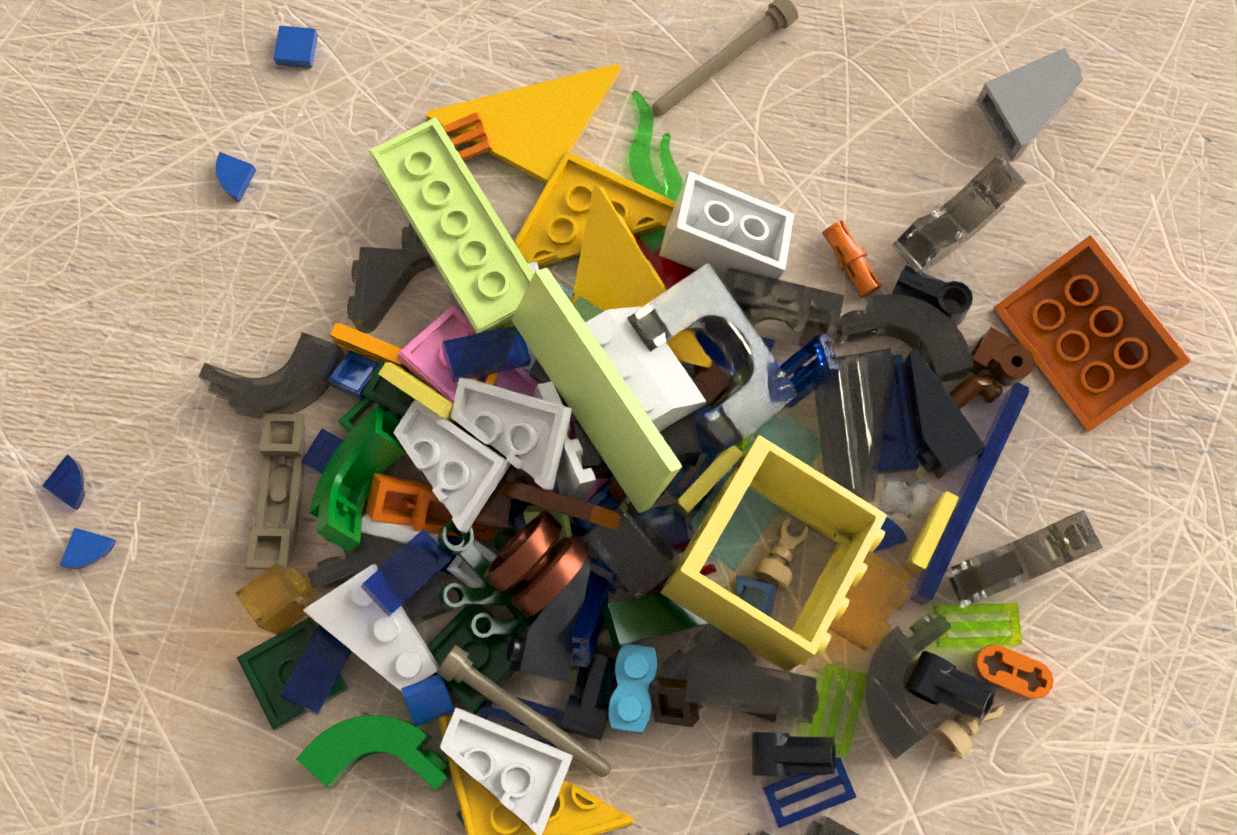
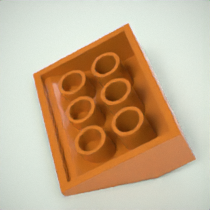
M1091 235L993 307L1020 344L1031 352L1034 362L1088 432L1192 362L1180 344Z

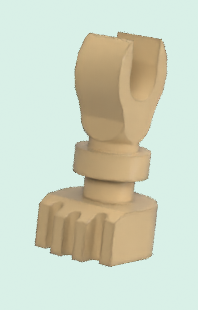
M792 517L785 519L780 526L778 532L779 543L777 546H772L769 551L771 558H761L754 571L757 578L778 585L777 589L780 591H786L793 578L791 570L785 565L789 566L794 558L791 553L796 547L802 545L809 533L808 525H806L799 537H791L787 532V527Z
M1004 704L988 713L982 722L961 712L955 716V721L946 718L934 729L935 736L952 757L956 756L957 759H961L971 751L972 742L968 735L973 736L979 731L978 725L984 721H991L1000 717L1004 711Z

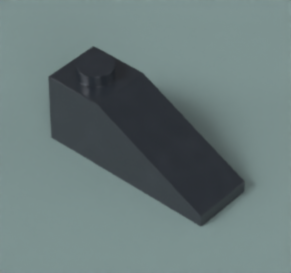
M915 349L908 354L903 362L915 448L919 452L917 453V458L922 467L930 474L933 472L939 480L975 457L986 445L921 354Z
M588 556L580 570L565 588L535 615L526 618L517 630V635L511 637L507 648V661L511 662L509 671L553 681L568 682L593 557Z

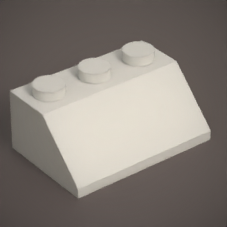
M689 171L666 226L659 256L766 297L785 271L794 214Z
M642 306L606 310L585 322L659 432L706 404V400Z

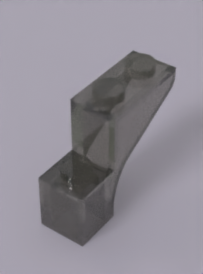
M410 223L409 227H403L402 249L360 247L359 260H354L352 263V282L356 283L355 295L350 296L348 299L347 315L348 319H352L355 327L360 332H373L411 279L419 272L435 266Z

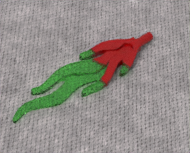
M634 90L632 97L639 111L640 122L628 159L632 176L637 184L673 201H677L683 181L669 150L670 134L665 133L659 146L661 167L665 177V183L662 187L655 177L650 160L654 118L649 104L638 91ZM665 229L636 237L637 245L646 259L650 261L665 285L664 288L676 307H679L683 314L694 292L698 270L682 264L679 266L677 262L659 256Z

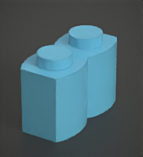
M628 644L623 645L618 653L615 665L618 686L613 692L609 704V720L613 730L642 734L648 725L651 715L649 684L656 678L657 656L653 647Z

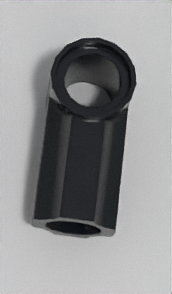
M907 265L902 270L891 295V298L932 315L938 324L945 327H956L961 324L973 301L972 291L964 283L958 281L944 282ZM948 299L955 300L961 308L956 310L950 309L943 301Z
M584 651L574 693L569 695L561 725L563 731L598 741L602 740L609 713L608 700L615 677L616 659Z
M922 651L905 686L908 692L934 705L942 703L980 722L988 715L997 691L995 686L957 670L956 666L948 660L928 651Z
M752 732V776H790V773L806 775L835 774L836 747L834 737L790 736L789 733Z

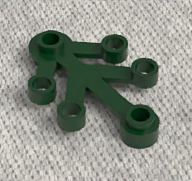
M452 520L444 524L438 532V543L442 550L449 554H458L488 588L463 587L459 583H451L443 587L439 593L441 605L449 610L456 609L462 605L506 606L516 618L493 619L489 614L479 613L469 619L467 631L472 638L477 640L487 638L490 635H517V630L527 617L510 602L515 586L507 591L499 592L484 578L483 575L490 563L472 544L474 540L472 527L465 533L459 531ZM507 528L499 532L494 539L496 549L500 552L505 546L503 543V536L505 534L512 538L518 531L513 528ZM449 532L457 534L459 538L457 545H452L448 541L447 535ZM449 589H453L458 593L459 599L457 603L449 601L447 597ZM478 619L486 623L487 628L484 634L479 633L476 629L475 624Z

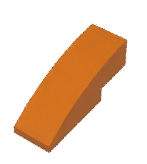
M374 473L366 507V513L372 521L412 526L415 531L438 534L440 528L453 518L444 503L440 502L432 491L433 487L430 483ZM471 525L474 531V539L492 541L495 527ZM454 532L448 533L450 536H457Z

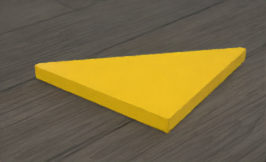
M613 64L430 110L426 114V119L428 121L436 117L441 126H444L475 112L479 113L493 148L486 153L547 184L565 151H572L621 73V66ZM474 125L453 135L457 137L476 129V126ZM479 137L467 143L474 146L478 143H481V140Z
M565 151L517 234L514 243L527 264L537 261L538 268L580 256L593 186L605 189L610 202L617 213L621 215L635 238L665 229L676 201Z
M593 186L571 300L572 305L584 322L606 310L642 306L678 361L707 368L711 367V358L708 354L706 355L694 336V331L679 307L677 308L652 264L642 253L625 221L615 210L606 195L605 189Z
M449 714L437 718L442 738L452 718ZM447 755L467 835H537L523 820L505 807L496 796ZM564 780L542 835H601L631 826L634 822L631 816L622 813L594 795Z

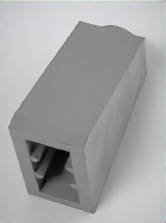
M1065 48L986 82L977 98L979 106L1012 162L1021 157L1072 97L1083 80L1078 63L1070 58Z

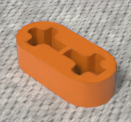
M986 646L977 651L973 657V670L979 679L1019 697L1029 700L1042 698L1049 694L1053 687L1054 679L1052 672L1046 665L1003 646ZM994 654L998 655L997 663L1009 668L1008 673L998 670L994 671L992 675L989 674V666L983 663L984 658L993 657ZM1035 670L1037 672L1036 679L1041 681V687H1034L1028 690V682L1017 677L1016 674L1017 672L1029 674Z

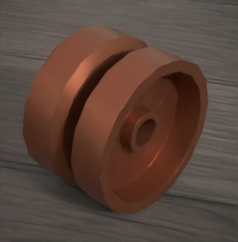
M546 510L528 522L507 542L483 575L499 592L507 591L515 586L510 602L527 618L543 609L565 588L580 570L589 554V551L573 536L565 537L558 541L562 525Z

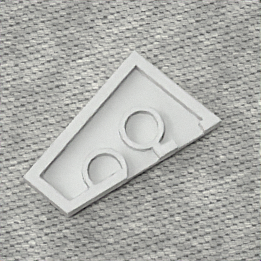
M459 378L451 418L484 444L491 445L507 457L506 460L514 467L527 472L535 479L534 482L544 490H553L572 408L469 378Z
M552 381L537 384L532 397L563 406ZM569 424L553 489L557 494L584 501L596 478L591 468L582 469L581 455H583V449L578 439H569L567 435L570 430Z
M414 400L393 433L417 469L424 473L433 487L432 491L438 500L444 503L452 515V521L458 530L467 533L511 463L451 421L437 415L417 400Z
M376 564L369 566L303 609L305 613L400 691L404 687L425 680L434 674L439 667Z
M460 708L455 709L439 747L477 782H480L496 796L505 807L523 820L537 835L543 834L574 755Z

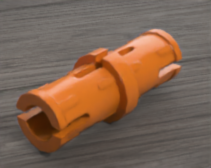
M843 220L832 224L822 232L839 260L837 262L838 267L841 271L845 270L850 277L860 298L866 297L882 287L881 282L865 258L867 256L864 248H859Z

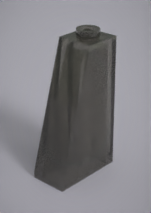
M890 348L811 361L824 476L866 502H874L894 384L896 358Z

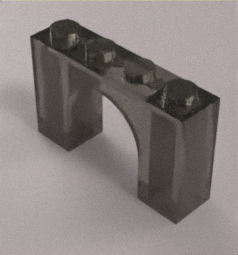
M709 263L691 273L627 318L650 352L679 332L686 330L696 331L707 336L719 347L729 368V388L723 399L697 419L719 452L745 440L799 394Z

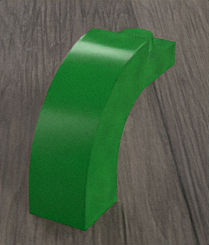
M378 406L369 412L339 445L322 473L310 506L309 513L318 518L317 533L327 541L338 545L348 552L360 544L362 513L370 493L374 473L383 474L406 453L393 433L400 421Z
M366 715L339 722L318 735L296 758L326 787H336L356 763L376 753H389L398 757L435 790H442L452 778L445 771L449 764L431 748L427 753L422 750L432 738L430 734L412 723L388 716Z

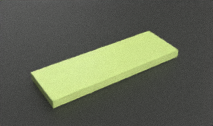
M434 117L368 150L372 161L478 338L511 322V318L534 273L438 119Z
M547 268L535 271L511 320L568 407L572 408V413L638 513L646 511L652 507L682 468V465Z

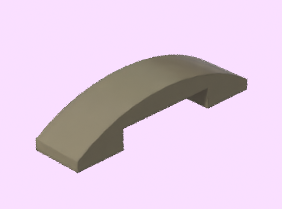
M264 413L259 448L263 455L255 528H250L245 568L288 570L294 550L302 500L305 461V417L303 414Z

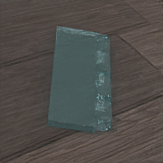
M771 413L754 435L755 438L758 435L762 436L808 466H811L826 445V443L787 416L783 421ZM749 441V443L744 448L742 453H744L748 449V447L753 443L752 441ZM729 472L725 474L709 496L712 502L727 479ZM748 488L712 549L711 554L735 571L780 507ZM703 504L689 523L688 527L693 532H696L710 508L709 505Z

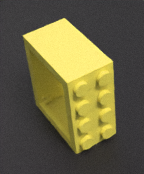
M758 435L743 453L742 457L735 463L660 593L779 668L789 672L800 664L805 666L812 656L819 657L826 649L831 639V635L827 633V630L832 621H838L847 609L850 600L845 595L850 586L855 587L865 574L867 565L863 561L868 551L872 553L882 541L885 531L880 528L887 514ZM748 488L837 543L791 630L699 573Z

